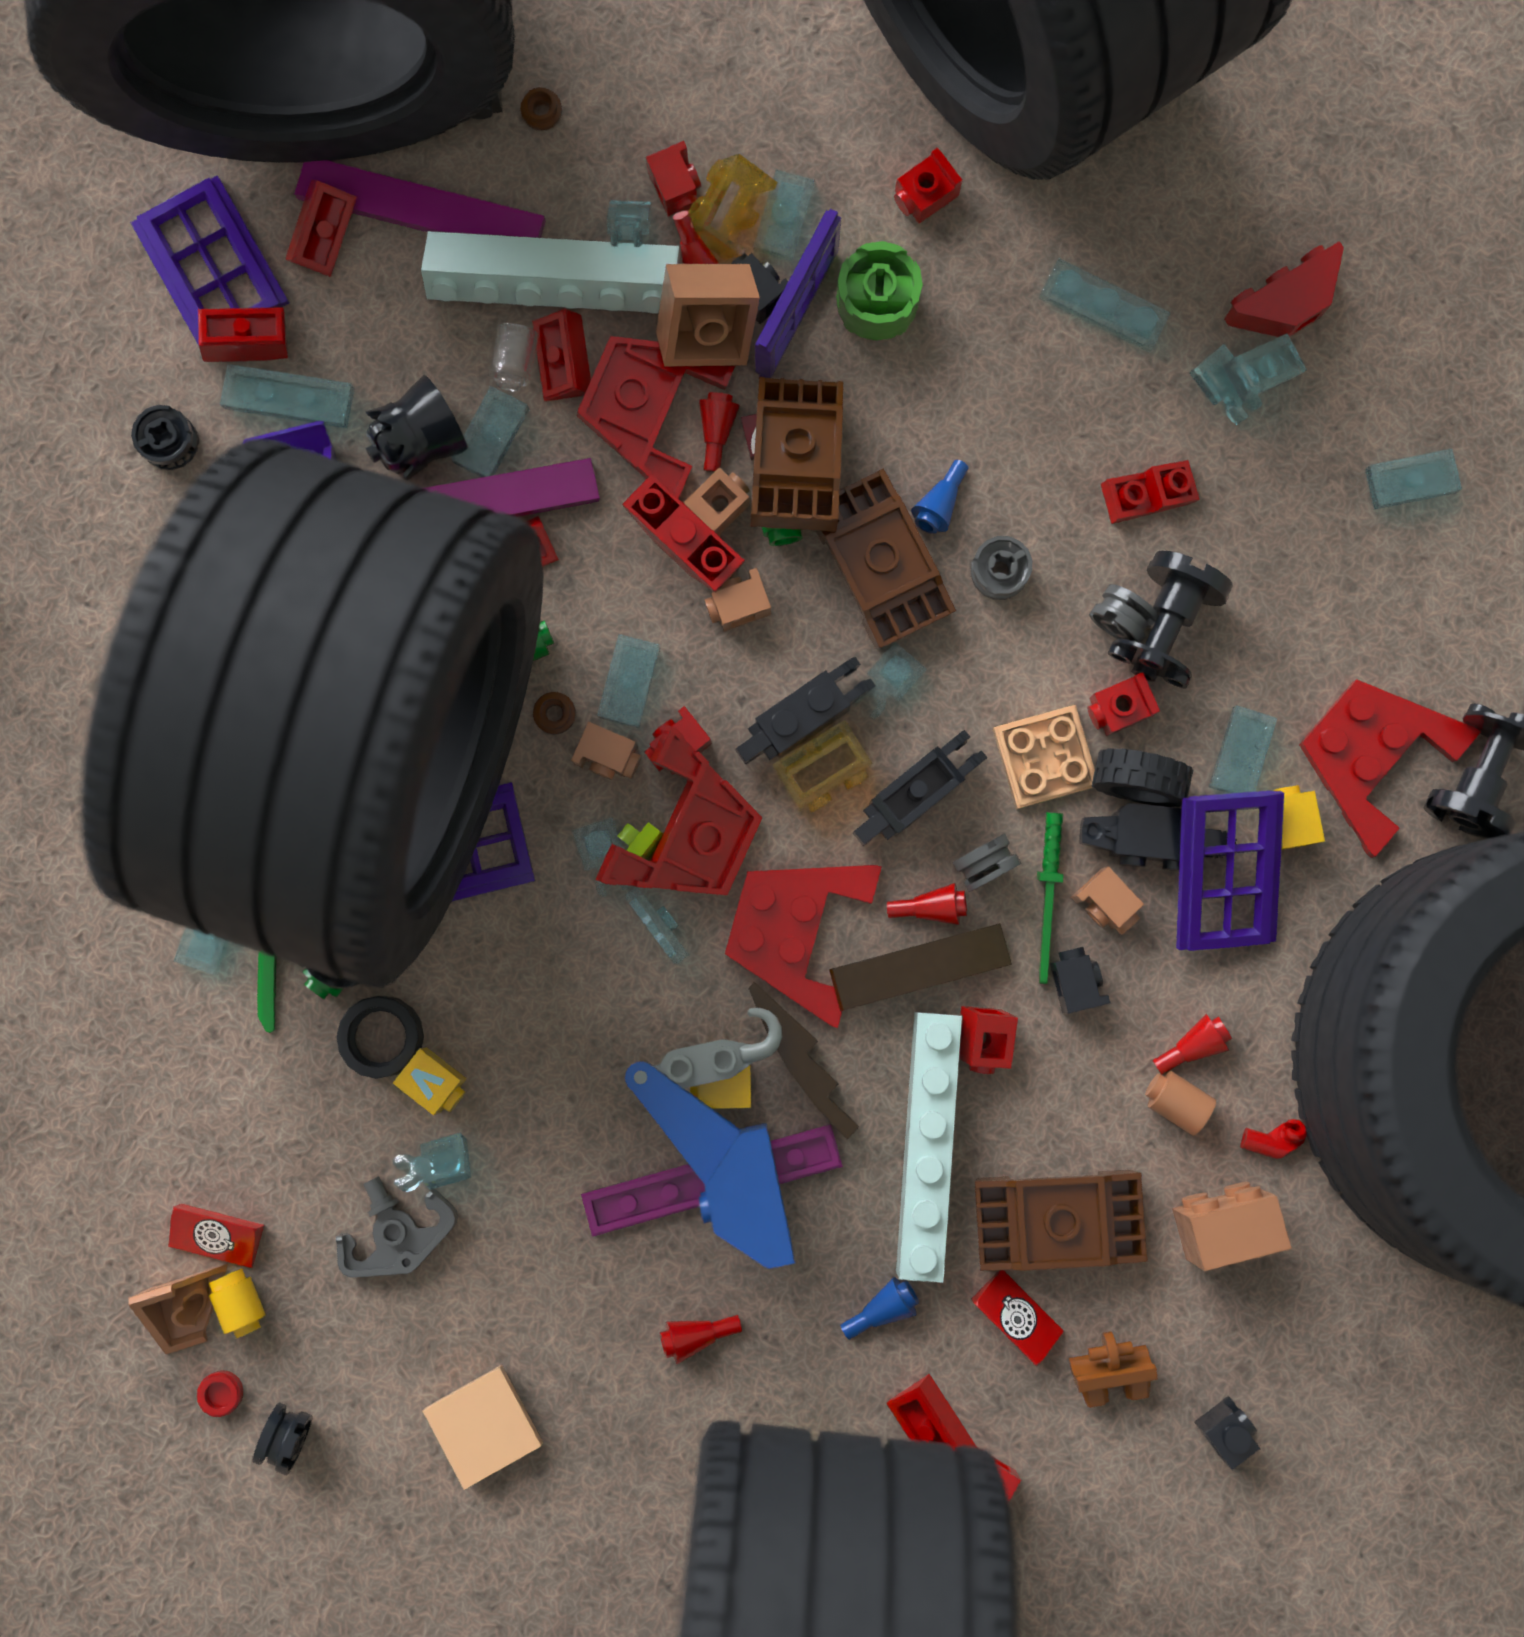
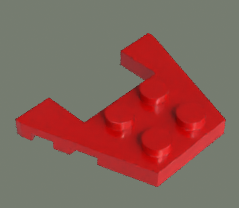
M610 336L579 406L577 417L643 477L647 479L653 474L679 499L692 466L654 449L653 445L684 374L691 375L725 390L736 365L664 366L658 341Z
M1356 679L1301 741L1299 746L1327 791H1330L1349 827L1353 828L1361 841L1362 848L1368 856L1373 858L1378 855L1400 829L1366 799L1382 778L1419 735L1447 759L1455 762L1473 743L1481 731L1473 726Z
M665 726L650 761L687 779V783L651 861L611 844L595 880L607 885L617 884L640 888H660L684 892L728 895L760 825L762 816L727 780H723L709 765V761L699 751H695L683 738L684 735L678 729L672 726Z
M862 865L747 871L725 955L830 1026L838 1028L842 1011H840L834 987L806 979V971L828 893L872 904L882 866Z

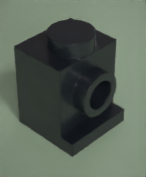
M743 253L731 264H750L760 296L756 321L761 324L771 315L788 280L785 278L779 283L780 277L766 260L760 262L752 253L749 255Z
M1084 946L1058 952L1060 961L1050 963L1062 1013L1070 1014L1110 1004L1109 995H1099L1098 987L1103 986L1101 970L1097 961L1091 962L1090 956L1085 954Z
M1229 1396L1194 1422L1219 1457L1231 1470L1261 1449L1252 1438L1256 1434L1257 1429L1245 1413L1238 1409Z

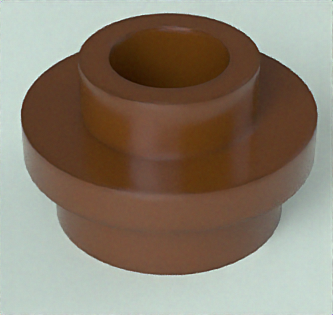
M543 87L533 88L522 99L520 106L521 115L529 127L535 130H548L559 122L562 116V105L559 97L553 91ZM540 105H545L549 108L546 114L536 115L534 113L535 109Z
M549 692L542 695L536 701L533 708V718L536 725L545 733L561 734L573 725L576 718V709L571 699L565 694ZM553 706L560 707L563 712L562 717L557 721H551L547 717L548 710Z

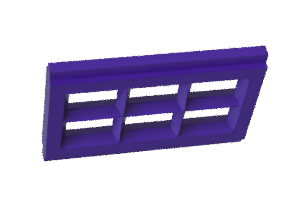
M218 175L211 179L208 177L136 217V220L130 222L198 345V309H205L199 297L219 287L230 308H240L226 283L245 272L261 298L260 302L249 308H276L289 304L286 295ZM206 200L221 228L201 239L186 210ZM179 215L194 243L174 254L159 225ZM226 236L242 265L221 275L206 246ZM199 251L214 280L194 290L178 261Z
M831 208L829 211H825L755 343L756 373L760 377L772 378L839 251L842 218L838 216L837 211Z
M512 782L498 786L490 812L503 809L508 831L479 838L470 860L473 872L464 874L452 902L535 881ZM510 840L515 862L482 870L477 847Z
M1269 790L1182 798L1176 948L1178 950L1197 951L1263 945L1276 942L1284 792ZM1259 809L1258 843L1235 844L1237 810ZM1229 811L1227 845L1205 847L1206 813ZM1257 852L1255 886L1233 888L1235 853ZM1227 854L1225 888L1203 890L1204 856ZM1255 895L1253 928L1231 930L1233 897ZM1225 897L1223 931L1201 932L1202 899Z

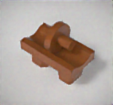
M1112 1331L1102 1333L1103 1346L1088 1348V1355L1069 1358L1072 1376L1079 1393H1082L1089 1408L1103 1406L1109 1402L1108 1388L1123 1386L1126 1398L1131 1400L1149 1398L1151 1381L1158 1380L1157 1368L1150 1359L1146 1345L1133 1347L1131 1341L1116 1343Z

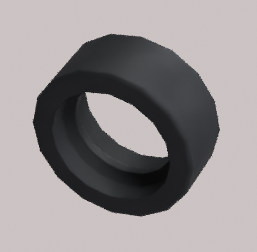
M376 996L362 999L347 1010L340 1020L336 1038L339 1054L349 1068L361 1076L378 1079L400 1074L416 1052L422 1048L424 1033L422 1021L411 1006L398 998ZM379 1011L391 1013L399 1018L406 1034L404 1048L399 1055L388 1062L382 1063L370 1061L364 1057L357 1047L355 1038L357 1027L363 1018Z

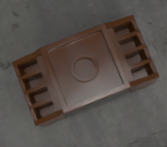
M759 377L750 527L836 532L839 512L844 381L825 382L822 380L807 381L803 379L790 380Z
M884 468L839 490V512L836 532L815 531L822 545L827 544L863 615L862 624L875 649L891 644L956 612L943 584L941 575L902 498L897 494Z
M1112 1170L1098 1171V1175L1011 1179L1008 1176L982 1177L975 1180L980 1271H1023L1148 1262L1141 1172Z

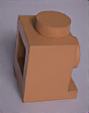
M719 467L683 503L720 536L750 506V498L747 495L750 490L738 475L732 472L728 476ZM716 499H725L728 502V506L723 511H716L712 507Z
M757 568L749 570V580L742 582L741 577L729 579L716 593H711L712 597L704 599L712 624L720 621L724 632L771 615V605Z
M588 721L571 761L580 768H583L585 762L588 761L591 763L590 771L610 780L613 779L615 773L632 779L639 766L641 755L636 753L638 745L635 741Z
M1109 866L1099 870L1071 896L1076 903L1085 900L1089 904L1085 911L1100 927L1104 928L1108 924L1111 929H1116L1121 935L1140 919L1136 912L1144 905Z

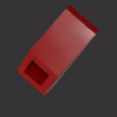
M1338 241L1327 249L1323 245L1315 247L1300 259L1301 265L1291 271L1285 266L1269 276L1265 281L1267 285L1255 292L1251 287L1238 294L1231 300L1232 308L1224 318L1227 325L1287 339L1320 319L1332 305L1344 251L1341 242Z
M653 474L622 504L657 546L688 575L715 593L745 562L741 556Z

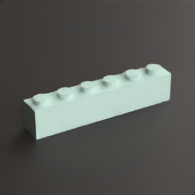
M428 231L421 272L427 299L482 302L486 304L552 306L570 309L637 311L656 314L659 313L665 266L666 264H680L679 246Z
M914 1012L896 1263L897 1276L902 1280L940 1283L944 1281L962 1016Z

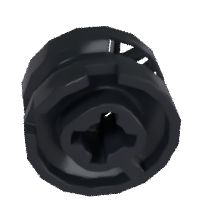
M155 405L149 407L137 416L132 425L131 438L134 448L144 459L159 469L175 470L182 468L194 458L198 451L199 437L196 428L188 418L171 406ZM187 453L191 454L190 458L186 460L185 455ZM182 458L184 463L178 465L177 461ZM171 463H174L176 465L174 467H168V465Z
M279 1402L271 1412L261 1432L252 1462L261 1465L267 1458V1463L275 1466L276 1472L287 1476L301 1453L312 1424L313 1416L303 1411L299 1414L293 1412L286 1413V1405Z

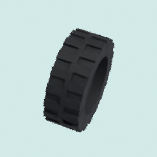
M1107 748L1106 750H1100L1098 753L1092 787L1106 795L1153 806L1181 807L1182 798H1188L1193 768L1184 762L1159 754L1139 750Z

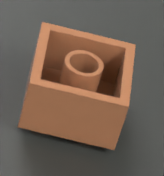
M666 264L656 329L664 366L747 365L760 300L750 264Z
M1249 1182L1224 1187L1225 1195L1209 1198L1207 1193L1182 1198L1183 1206L1172 1208L1185 1258L1204 1272L1292 1249L1277 1195L1262 1190L1260 1186L1251 1187Z

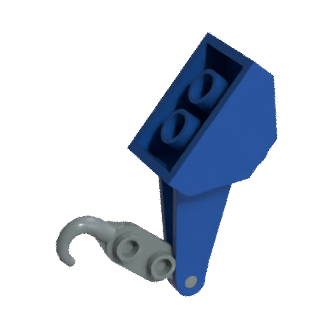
M750 1008L747 1011L748 1016L759 1017L768 1025L769 1032L764 1041L746 1044L721 1039L675 1049L668 1052L659 1065H652L646 1061L633 1063L626 1071L625 1081L705 1184V1192H700L699 1197L703 1223L712 1222L714 1234L767 1269L793 1264L795 1260L767 1123L739 1129L685 1089L732 1078L752 1063L771 1056L779 1048L782 1039V1026L778 1018L769 1010Z

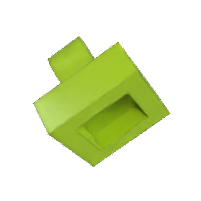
M649 822L641 832L627 823L617 837L629 846L627 851L651 861L663 833Z

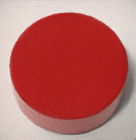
M225 1370L215 1371L205 1377L199 1384L197 1402L202 1411L209 1416L224 1417L240 1405L243 1399V1385L234 1373Z

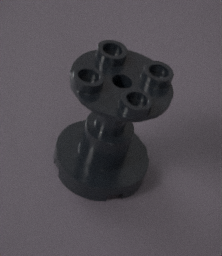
M1158 551L1147 567L1149 577L1162 586L1153 605L1158 617L1145 645L1125 639L1114 640L1109 648L1108 655L1120 662L1133 664L1134 667L1131 672L1135 675L1143 672L1146 680L1150 682H1155L1157 676L1176 687L1186 689L1192 678V672L1180 661L1169 656V653L1181 627L1192 626L1202 604L1209 606H1222L1226 604L1233 583L1225 574L1206 564L1204 570L1190 565L1193 557L1173 551Z
M1471 703L1467 713L1462 718L1463 722L1481 731V735L1488 737L1476 767L1465 768L1455 791L1446 789H1433L1430 791L1423 808L1429 815L1441 822L1445 814L1448 815L1452 821L1460 824L1458 830L1476 837L1492 839L1511 835L1516 821L1509 814L1498 808L1508 785L1507 781L1501 778L1513 748L1524 751V714L1511 713L1508 718L1496 714L1489 707Z

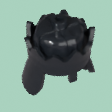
M423 375L411 386L400 400L366 411L367 416L375 419L366 431L368 440L371 443V446L366 448L373 463L381 461L387 470L396 474L405 472L403 474L405 480L411 479L436 459L456 456L467 450V443L452 411L437 387L426 375Z

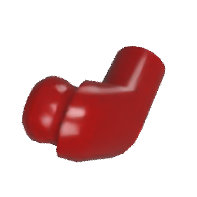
M1290 1119L1268 1134L1246 1127L1240 1148L1274 1159H1281L1304 1143L1307 1135L1306 1126L1298 1119Z

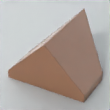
M228 1264L146 1289L129 1298V1307L165 1355L207 1342L206 1329L213 1311V1305L209 1298V1295L212 1294L209 1283L225 1276Z

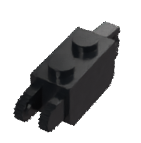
M852 657L830 673L825 670L756 717L755 723L748 728L752 737L735 749L744 764H749L764 753L769 761L776 756L779 759L784 757L849 712L850 706L872 691L876 685L871 679L861 681L845 695L836 685L837 682L857 671V668L861 665L858 659Z
M965 730L955 736L941 749L939 746L934 748L870 801L869 806L863 810L869 819L853 831V835L862 846H865L880 833H882L887 841L893 836H898L961 785L965 780L964 777L988 758L981 750L979 753H974L959 769L948 759L952 752L962 748L970 738V735Z
M1128 803L1119 808L1112 816L1084 817L1081 819L1079 844L1109 851V856L1120 857V865L1146 867V860L1163 862V870L1179 871L1182 808ZM1205 828V847L1227 845L1228 833L1226 831L1222 832L1221 830ZM1227 854L1204 856V858H1213V856L1215 859L1218 857L1223 858Z

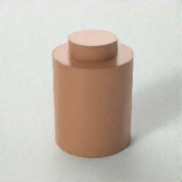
M1172 1071L1166 1073L1165 1076L1158 1073L1150 1082L1145 1092V1095L1150 1098L1148 1108L1192 1136H1195L1204 1127L1216 1105V1099Z

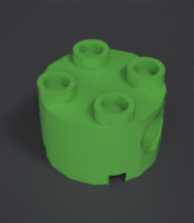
M879 241L860 246L849 259L848 257L846 258L840 269L836 295L838 314L845 328L862 338L877 341L891 339L905 333L911 322L915 319L923 286L921 270L917 262H913L912 258L907 255V251L896 244Z

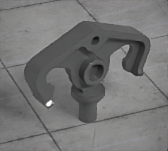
M379 1176L364 1183L363 1185L372 1202L369 1205L371 1210L368 1211L370 1217L375 1214L378 1216L373 1225L372 1232L376 1250L365 1261H358L353 1255V1249L357 1245L353 1236L348 1233L339 1234L336 1236L339 1270L345 1276L353 1278L411 1273L420 1266L455 1227L458 1220L457 1210L433 1188L427 1193L424 1201L428 1210H435L439 1214V1223L433 1227L418 1228L408 1213L393 1208V1205L399 1203L398 1198L393 1199L392 1195H387Z

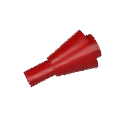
M680 211L673 216V220L681 239L682 264H720L700 235L696 233L689 212Z
M709 392L708 399L699 400L704 443H706L704 471L715 472L719 467L721 468L723 446L726 445L740 408L739 404L732 402L733 395Z
M952 883L918 895L914 899L887 901L888 918L916 916L919 919L959 925L960 917L967 916L965 890L957 891L956 883Z
M1206 1013L1176 1043V1047L1155 1058L1153 1062L1161 1075L1185 1061L1188 1063L1230 1051L1225 1043L1233 1038L1219 1016L1210 1020Z
M738 1315L714 1322L710 1320L666 1321L667 1330L660 1332V1339L666 1359L674 1357L678 1365L715 1343L716 1339L741 1333L742 1327Z

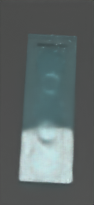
M1058 258L1039 296L1040 300L1148 353H1151L1171 312Z
M227 364L220 405L226 410L308 423L321 420L328 426L347 428L355 388L351 383Z

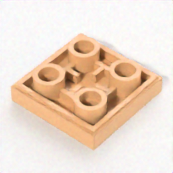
M1076 704L993 728L1016 810L1093 788L1092 781L1095 769Z
M502 1365L425 1407L423 1410L429 1425L464 1490L536 1450L543 1444L539 1433Z

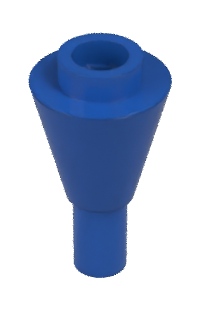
M954 460L944 479L940 480L911 509V513L915 518V524L923 531L935 534L948 530L958 493L957 488L969 469L968 465L963 461Z
M893 1277L863 1308L862 1312L842 1323L841 1329L847 1339L850 1340L870 1327L875 1328L917 1315L915 1306L919 1304V1299L908 1281L905 1280L900 1283L896 1277Z

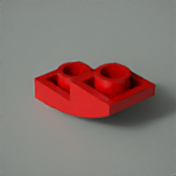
M1189 460L1152 466L1145 472L1109 478L1100 484L1111 524L1174 509L1200 500Z

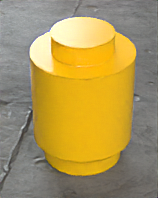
M242 1268L209 1283L212 1290L209 1298L224 1334L233 1331L235 1338H239L261 1328L258 1319L266 1316L251 1276L246 1278Z

